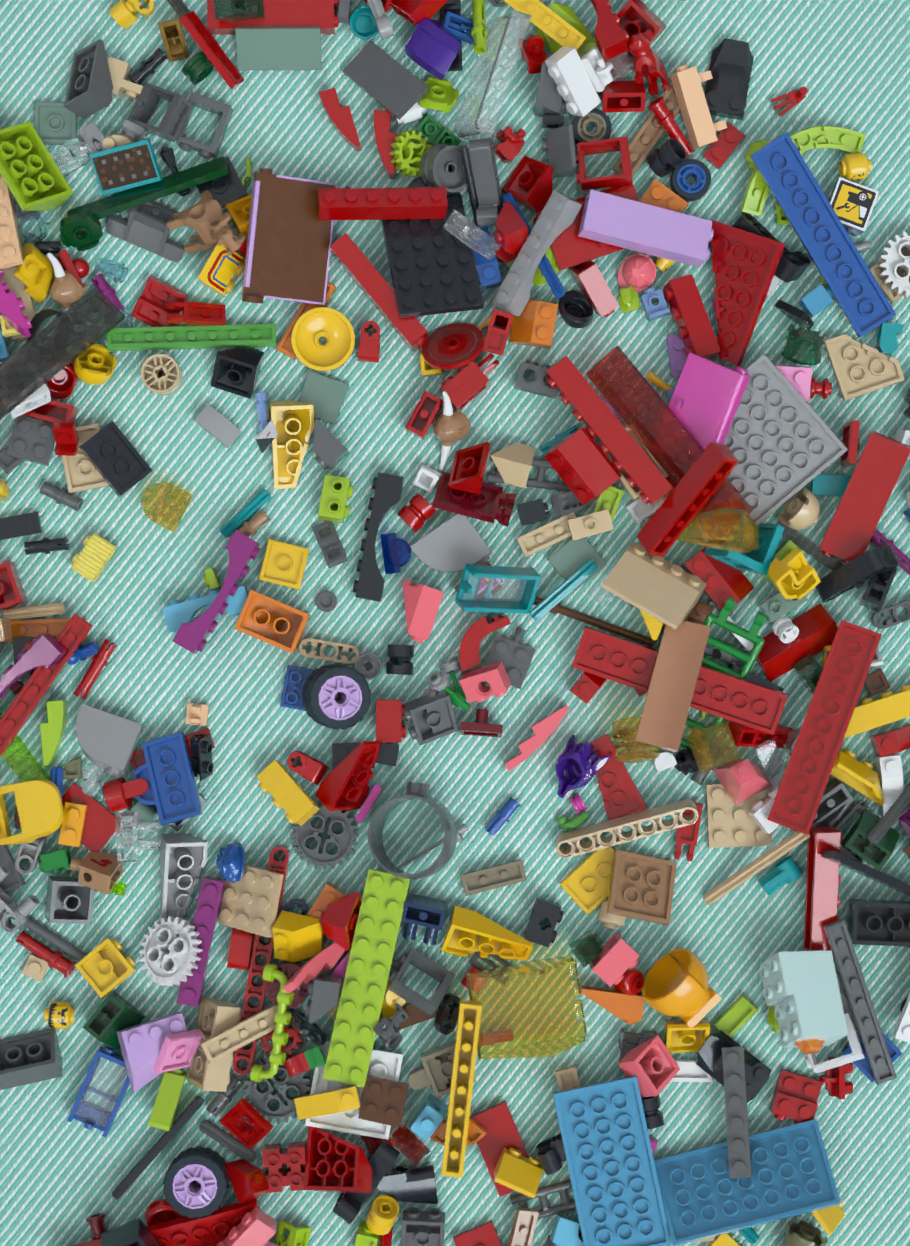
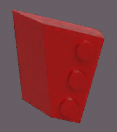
M308 1126L304 1190L371 1193L373 1171L362 1147L317 1127Z

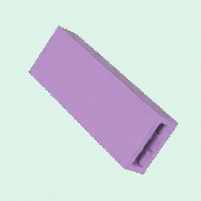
M590 190L585 198L578 236L700 267L709 258L710 249H708V243L712 240L714 230L711 229L712 221Z

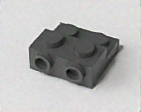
M447 692L429 699L422 696L405 703L406 709L403 710L406 721L410 722L412 726L408 728L412 740L416 739L419 745L459 731L450 696Z
M416 1207L403 1210L401 1246H444L445 1212H441L437 1208H432L429 1211H420Z

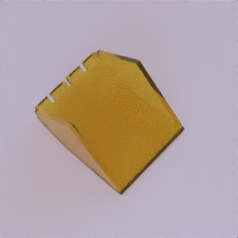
M565 956L532 960L466 974L470 1000L482 1001L477 1045L479 1059L553 1057L585 1041L584 1036H587L585 1020L577 1021V1017H584L582 1000H574V997L581 996L579 979H571V975H578L576 960H573V957Z

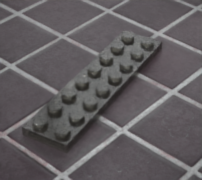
M94 288L0 364V420L125 319L124 313Z

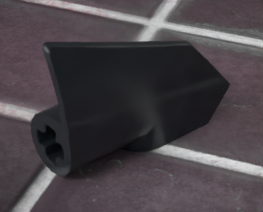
M408 1165L397 1166L393 1168V1174L384 1175L376 1186L384 1195H388L396 1201L438 1203L433 1165L415 1167L414 1169H411Z

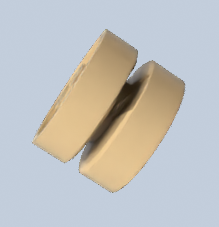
M152 355L142 365L141 379L145 386L155 394H172L182 383V370L176 361L168 355ZM163 372L165 373V376H162V377H159V376H158L159 373H160V374L163 373Z

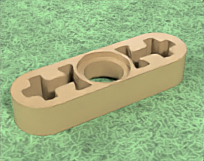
M306 638L299 645L300 653L310 658L353 664L360 656L359 649L348 644ZM312 642V646L318 647V643H322L320 648L321 656H316L318 651L313 650L310 651V654H307L306 649H303V645ZM327 645L335 647L336 653L333 657L325 656L324 648ZM339 646H343L342 651L345 652L352 648L353 653H356V657L349 661L347 656L341 655V660L337 659Z

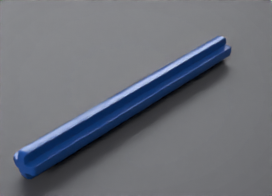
M511 193L503 195L501 197L502 202L509 201L527 225L529 236L531 228ZM544 254L538 267L554 296L560 298L566 294L565 289Z

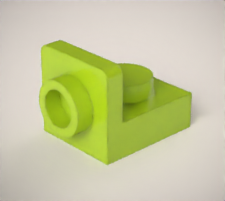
M360 1220L354 1246H376L379 1235L372 1233L367 1228L366 1221Z

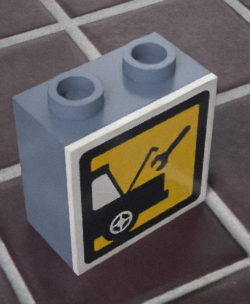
M839 177L833 187L829 203L849 235H861L866 229L879 191Z

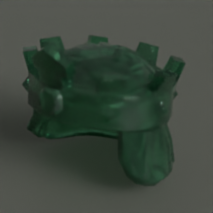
M806 320L799 323V329H795V325H790L786 336L787 342L782 348L781 355L795 363L818 365L821 363V349L823 344H825L824 340L827 335L823 333L822 336H819L820 330L814 329V331L809 330L810 324Z

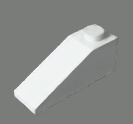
M891 754L881 758L874 756L876 772L878 773L884 804L881 806L882 817L904 791L901 755Z

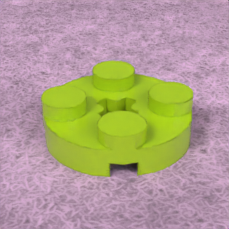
M430 77L428 81L423 82L429 90L419 99L418 104L420 107L448 113L457 104L459 91L457 87L456 89L451 87L452 83L446 79L441 81L436 77Z

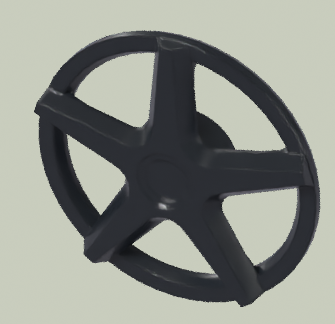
M292 1008L289 1011L291 1013L290 1021L304 1038L317 1046H322L326 1043L325 1038L327 1035L321 1031L315 1022L309 1023V1017L297 1009ZM292 1014L301 1021L298 1025L295 1023Z

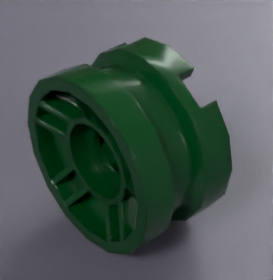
M201 51L186 62L182 72L185 76L190 77L189 80L193 85H196L210 75L214 66L207 59L204 52Z

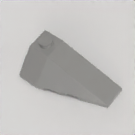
M184 833L161 834V918L168 919L169 916L184 918L191 901L192 892L195 885L197 886L199 875L207 862V840Z

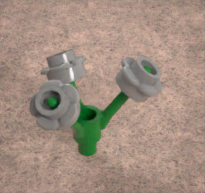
M454 658L442 661L443 665L440 666V670H443V672L436 671L429 676L428 684L430 688L424 690L423 696L429 699L437 696L439 691L444 689L450 695L452 705L460 706L464 711H467L471 705L462 695L455 672L460 670L458 665L460 662L455 661ZM448 674L451 675L455 687L454 692L447 686L448 678L446 675Z

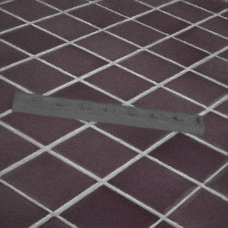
M842 918L823 925L874 1081L878 1085L895 1079L897 1076L846 922Z

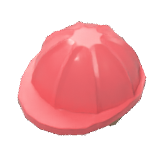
M643 253L630 255L619 269L617 276L619 286L621 288L632 286L634 291H643L654 282L657 275L656 265L651 257Z

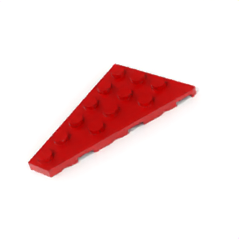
M711 220L712 229L714 230L711 248L713 249L712 264L716 287H714V294L716 295L715 308L719 327L717 338L721 350L719 359L741 366L785 244Z

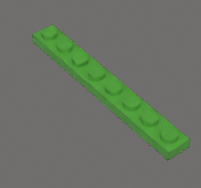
M276 324L107 328L108 351L236 348L241 346L277 347Z

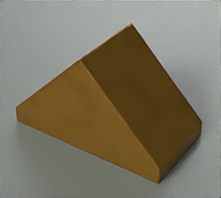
M179 18L158 22L169 62L188 58L189 53Z

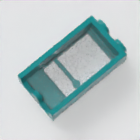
M466 563L455 602L463 611L530 614L537 588L540 585L541 576L532 566L525 568L471 565Z

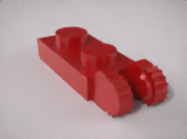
M188 301L168 302L166 304L167 311H183V314L173 313L166 316V321L171 324L226 325L225 305Z
M694 802L698 811L697 821L694 824L677 828L674 859L679 860L682 844H689L686 858L687 861L692 862L694 848L697 846L702 803ZM687 809L683 814L690 815L693 810Z

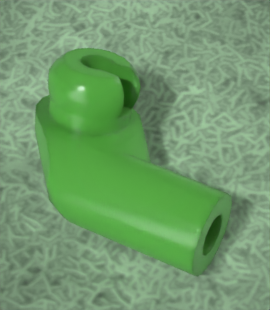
M585 811L580 812L570 820H568L566 815H562L557 819V823L562 830L576 829L586 822L589 816Z

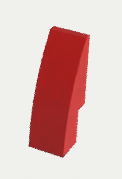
M335 88L319 92L324 110L334 128L357 152L362 151L349 105L340 107Z
M374 110V130L378 153L389 178L394 179L396 163L391 162L394 159V155H390V152L394 151L391 143L396 142L395 136H398V134L390 132L391 113L389 111Z

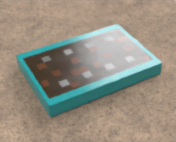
M150 138L89 154L102 196L163 179Z

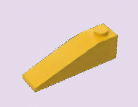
M292 400L269 401L270 421L272 420L278 433L272 441L274 489L296 488L302 462L314 428V406L311 403Z

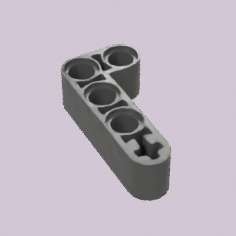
M491 138L470 140L469 153L479 204L476 211L478 226H494L503 207L493 142Z

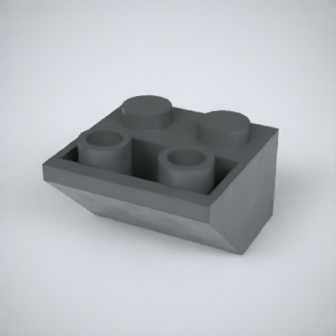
M318 974L315 979L311 980L308 995H312V1000L308 1001L305 1016L309 1017V1023H314L338 1004L342 977Z

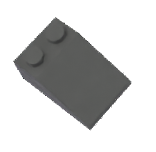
M101 39L74 53L64 107L85 119L108 107L112 102L113 84L104 42Z

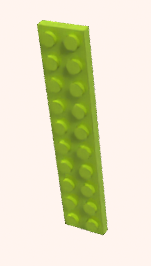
M374 869L368 870L323 1079L359 1087L365 1086L376 1036L373 1028L379 1023L410 879L399 878L390 873Z

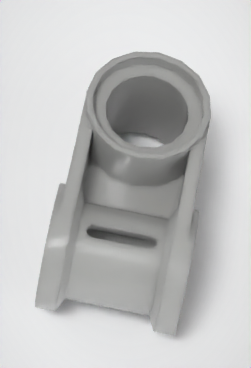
M38 838L35 842L20 844V850L15 861V867L18 872L27 874L36 870L47 838ZM24 858L31 861V867L28 870L22 867Z

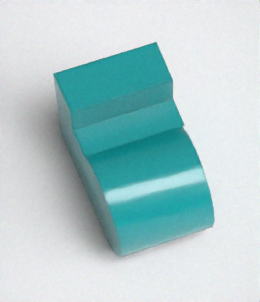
M884 322L879 325L876 347L880 353L890 355L898 348L896 335L902 334L903 324Z

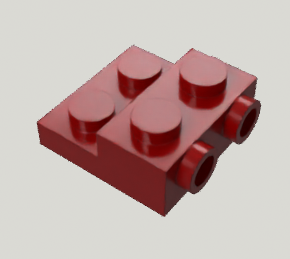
M781 1069L769 1108L771 1113H774L773 1117L784 1121L788 1117L794 1119L795 1124L814 1120L818 1107L817 1100L823 1082Z

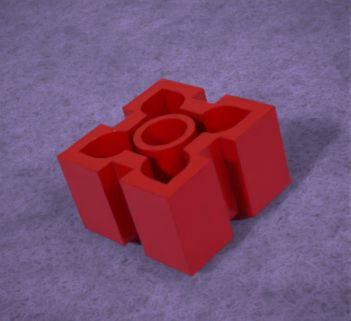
M306 1141L290 1142L288 1148H281V1143L264 1144L262 1149L263 1167H269V1170H266L264 1174L269 1190L265 1193L282 1192L284 1186H290L291 1191L304 1190L306 1167H303V1164H306ZM283 1164H287V1167L291 1168H289V1170L282 1169Z

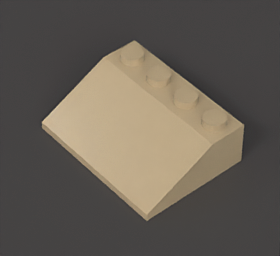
M633 542L624 552L601 587L676 630L698 603L707 583L703 582L698 576L684 571L680 566L666 561L662 556L649 554L643 545Z

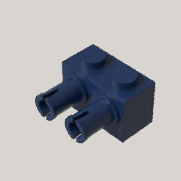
M408 893L401 918L402 922H406L402 937L407 939L409 932H411L409 940H415L417 927L420 925L426 927L423 942L428 944L431 936L430 945H435L438 930H442L445 923L449 902Z

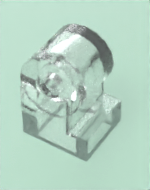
M84 765L82 790L86 795L94 796L101 792L103 786L100 780L101 775H107V770L96 765Z

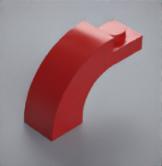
M502 614L491 618L492 623L488 624L484 616L470 626L461 641L459 649V661L462 672L482 664L479 657V645L482 639L488 633L511 624L508 616L503 617Z

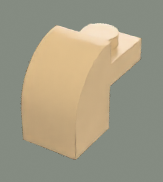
M109 56L107 61L113 84L112 95L121 100L124 92L126 97L136 100L137 97L139 98L144 87L128 81L132 70L129 63Z

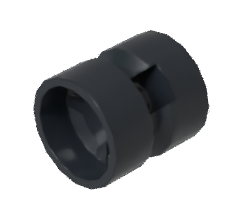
M669 138L660 145V149L657 148L647 155V162L657 176L662 178L670 173L674 167H678L687 160L684 148L674 138Z
M387 644V656L390 660L386 663V674L413 675L414 663L411 662V659L414 657V645ZM398 659H403L402 665H398Z
M659 1094L657 1096L642 1097L647 1129L663 1126L665 1124L663 1113L658 1110L661 1105Z

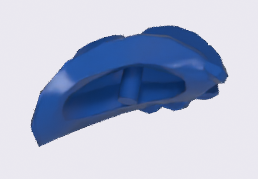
M237 842L230 843L226 848L222 847L220 849L216 865L227 881L235 883L241 880L244 872L245 852L242 844Z

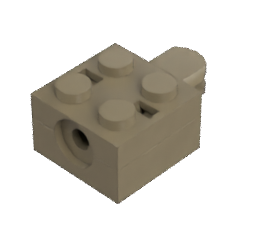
M456 1040L421 1053L423 1066L412 1070L408 1077L409 1085L413 1090L419 1091L432 1086L436 1098L450 1093Z

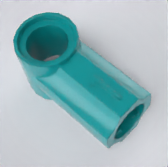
M791 856L781 860L775 866L776 868L758 880L768 895L802 876L803 872Z

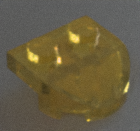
M160 482L150 485L145 490L141 499V505L145 516L149 520L175 532L193 495L170 483Z

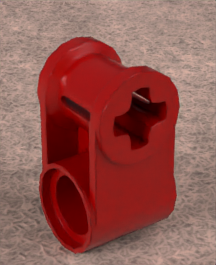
M367 321L362 325L358 347V361L379 363L380 327L374 321ZM369 326H372L373 330L377 331L372 334V337H369L368 333L365 332V330L369 329Z
M301 751L292 752L287 759V765L291 770L316 785H319L328 769L326 764ZM300 756L302 765L297 764V766H294V761L291 758Z

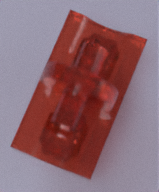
M405 1125L399 1127L389 1140L415 1167L430 1152L429 1148Z

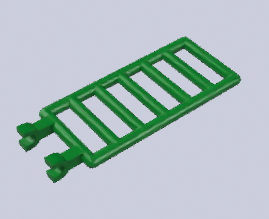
M728 596L719 615L709 613L702 625L711 626L714 623L755 644L750 653L746 654L709 635L707 644L745 663L739 673L703 656L701 664L745 680L765 643V640L758 636V633L767 617L766 614L758 611L749 631L727 621L730 612L736 604V600ZM712 715L716 718L711 728L687 717L685 725L706 735L701 746L681 738L680 746L686 749L689 747L700 756H705L724 718Z

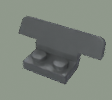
M150 201L133 207L128 222L113 215H110L108 218L106 231L112 236L173 262L180 261L185 252L184 245L168 239L170 229L166 223L174 220L173 214L178 213V211Z

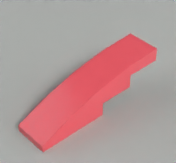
M564 705L531 726L535 734L517 745L521 753L504 763L508 771L526 760L548 739L569 710L567 705Z
M333 943L299 968L282 989L289 994L297 989L302 981L306 984L316 978L319 972L322 974L326 973L334 967L345 949L337 943Z

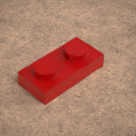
M729 122L727 128L717 137L718 141L713 142L702 157L719 170L746 135Z

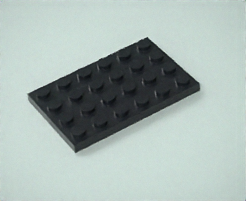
M461 193L447 195L448 207L445 219L380 220L399 318L478 310L484 307Z

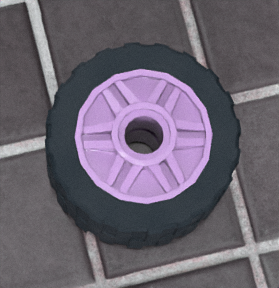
M337 664L323 665L315 669L307 677L302 688V704L307 715L316 723L331 729L344 730L355 726L359 721L363 720L371 704V690L364 676L355 669Z
M202 1146L191 1147L179 1153L170 1164L163 1181L165 1199L171 1208L177 1211L178 1214L187 1216V1218H202L216 1211L221 1203H223L230 1186V1179L224 1166L226 1163L225 1159L218 1152L211 1150V1148H203Z

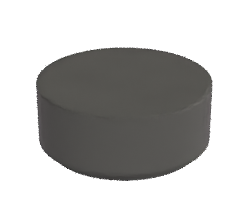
M323 591L318 594L316 605L321 611L330 612L335 609L337 598L332 592Z

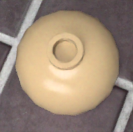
M803 487L801 491L799 490L782 505L785 509L783 514L779 512L778 515L779 521L793 530H803L813 526L818 521L820 504L817 497Z

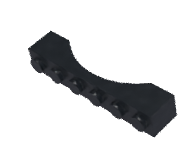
M379 472L378 477L373 479L372 489H375L374 498L370 497L368 510L372 511L370 518H366L364 530L368 531L367 538L362 539L360 551H363L364 554L363 559L358 560L356 572H360L359 580L354 581L352 591L356 593V598L378 602L382 600L385 581L376 561V536L384 516L401 498L404 477Z

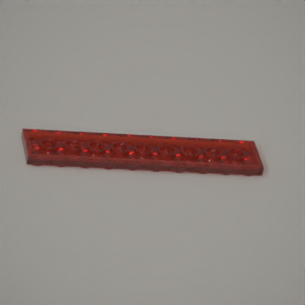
M616 346L591 368L586 375L677 485L680 479L692 467V464L704 452V449L621 348ZM726 477L700 509L699 513L721 538L754 510Z

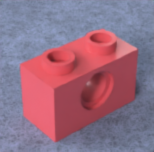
M502 661L464 672L459 680L468 703L473 701L477 703L483 702L493 695L500 697L507 693L511 685ZM482 681L488 682L490 686H485Z

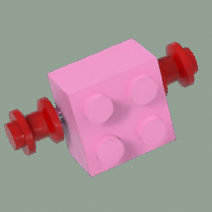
M774 364L808 404L809 398H813L815 394L821 395L822 399H827V396L831 395L832 383H829L828 378H824L822 382H816L815 378L811 377V367Z

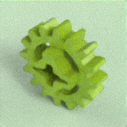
M415 130L401 132L399 136H395L396 142L391 143V146L394 148V151L390 152V155H394V159L391 162L397 163L395 170H402L401 175L421 176L419 168L421 158L424 152L432 146L431 144H426L427 137L421 138L422 132L415 133Z

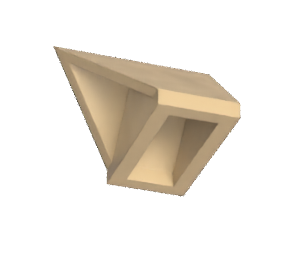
M515 442L491 454L490 456L503 481L506 484L525 489L536 448Z

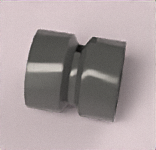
M363 653L355 662V670L361 673L366 680L377 678L383 670L382 659L375 653Z

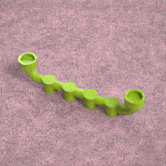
M269 963L264 968L263 980L273 982L277 979L280 982V990L277 995L278 1009L274 1018L276 1025L272 1035L273 1048L269 1058L271 1063L270 1069L266 1071L263 1065L254 1064L250 1073V1080L259 1083L262 1079L274 1077L279 1065H283L285 1062L286 1053L281 1052V1045L287 1044L289 1034L283 1032L284 1025H288L291 1020V1013L286 1012L287 1004L291 1005L294 998L293 992L288 994L282 989L288 982L286 975L277 970V965Z

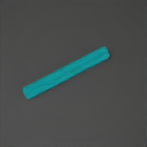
M592 559L584 563L529 612L531 617L535 621H539L597 570V564Z

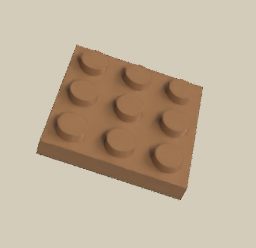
M621 850L614 851L607 913L666 926L669 925L677 862Z

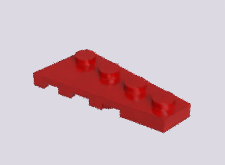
M605 734L590 742L593 745L592 754L598 751L599 758L607 754L611 755L603 767L596 772L608 820L642 812L647 809L646 803L609 735Z

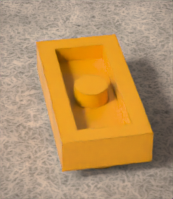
M65 802L58 844L81 847L88 805Z

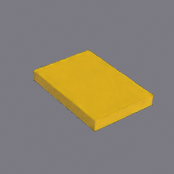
M611 846L594 851L559 883L587 915L609 896L614 850Z

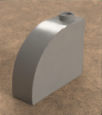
M456 514L410 546L422 563L441 572L462 571L466 563L482 565L490 559L488 555L491 553L468 518L460 514Z
M81 704L76 719V734L82 752L93 764L107 770L108 774L125 776L142 733V724Z

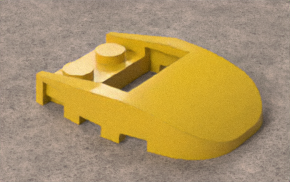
M50 780L20 781L0 787V845L35 842L36 839L42 836L46 837L54 833L61 826L64 817L61 795L57 786ZM14 792L22 829V833L11 835L3 796Z

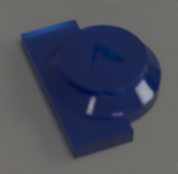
M396 533L381 534L385 574L400 573V567L405 566L411 559L410 545L404 539L396 538Z

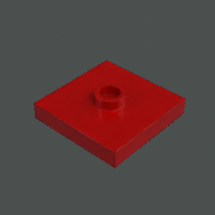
M852 420L843 427L842 442L848 450L841 455L840 465L842 467L856 464L860 442L858 438L860 421Z
M492 1220L453 1236L456 1246H502Z

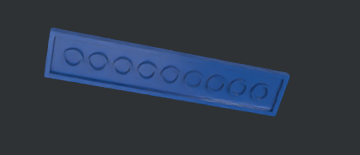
M788 132L750 155L857 336L862 337L895 316L896 313Z

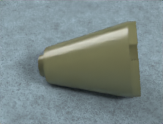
M790 1220L787 1223L783 1246H826L827 1237L823 1238L821 1236L822 1231L812 1224L800 1221L797 1224L793 1223L794 1220Z

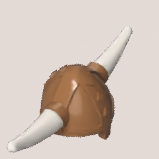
M47 253L55 273V279L50 287L49 295L54 301L61 304L63 314L67 315L71 321L72 305L81 300L83 292L88 290V285L81 286L70 272L63 269L60 262L51 253Z
M446 391L442 392L444 401L443 411L438 415L433 424L434 433L441 440L440 471L443 470L452 442L464 439L471 430V424L467 416L457 410H453L451 400Z

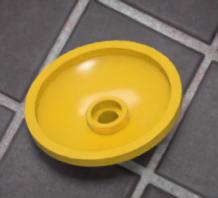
M319 307L305 312L297 320L293 327L291 342L296 357L305 366L317 371H330L340 367L349 359L354 348L355 335L351 323L342 313L331 308ZM319 338H326V344H320Z

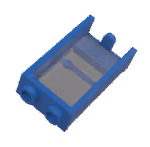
M100 1046L96 1051L67 1119L68 1122H72L75 1119L85 1123L84 1127L89 1130L94 1127L104 1131L102 1135L104 1137H107L110 1133L130 1085L123 1056L115 1053L116 1050L109 1046H104V1048Z

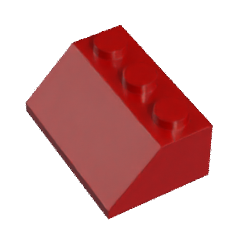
M583 427L556 442L544 455L582 505L598 497L622 477Z
M710 542L682 564V566L689 574L698 576L703 582L707 583L703 592L720 612L728 596L735 599L737 604L754 587L740 570L704 554L707 546L721 547L718 542Z

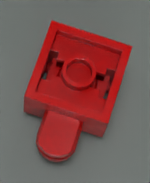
M492 353L477 365L472 361L470 364L459 367L458 374L455 377L450 375L441 383V394L443 391L447 392L454 410L460 411L489 386L490 380L486 375L496 368L500 362L495 360L483 371L481 369L494 358Z

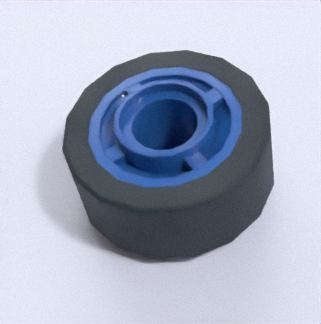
M687 159L678 167H675L670 178L672 191L685 201L691 202L701 199L707 193L711 184V174L708 167L696 159ZM692 176L695 178L696 183L690 185L686 182L685 178Z

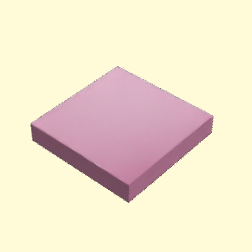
M200 1029L166 1035L153 1070L158 1074L190 1067L203 1032Z

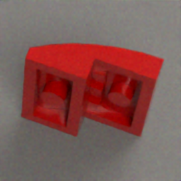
M151 275L147 280L142 295L137 300L131 316L152 327H172L175 324L167 322L166 316L173 313L180 314L181 311H167L166 304L168 302H184L189 294Z

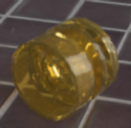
M641 717L624 718L612 723L613 738L621 741L614 745V749L618 751L615 753V760L619 762L640 763L656 759L660 756L659 749L655 746L634 741Z

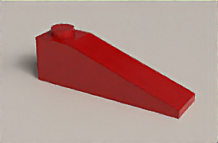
M363 741L323 779L315 795L328 811L361 808L369 793L368 781L373 776L371 768L377 760L380 747L378 741Z

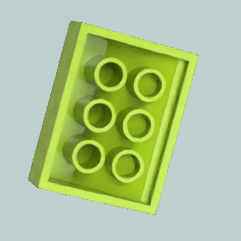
M29 121L0 130V174L22 211H48L63 206L73 194V191L32 123Z

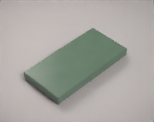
M320 26L235 28L238 70H322Z

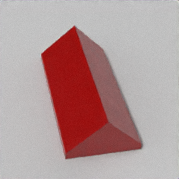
M821 603L791 620L792 624L796 625L799 629V634L794 641L783 643L774 632L763 637L765 643L756 661L769 682L824 651L826 645H832L838 627L835 620Z

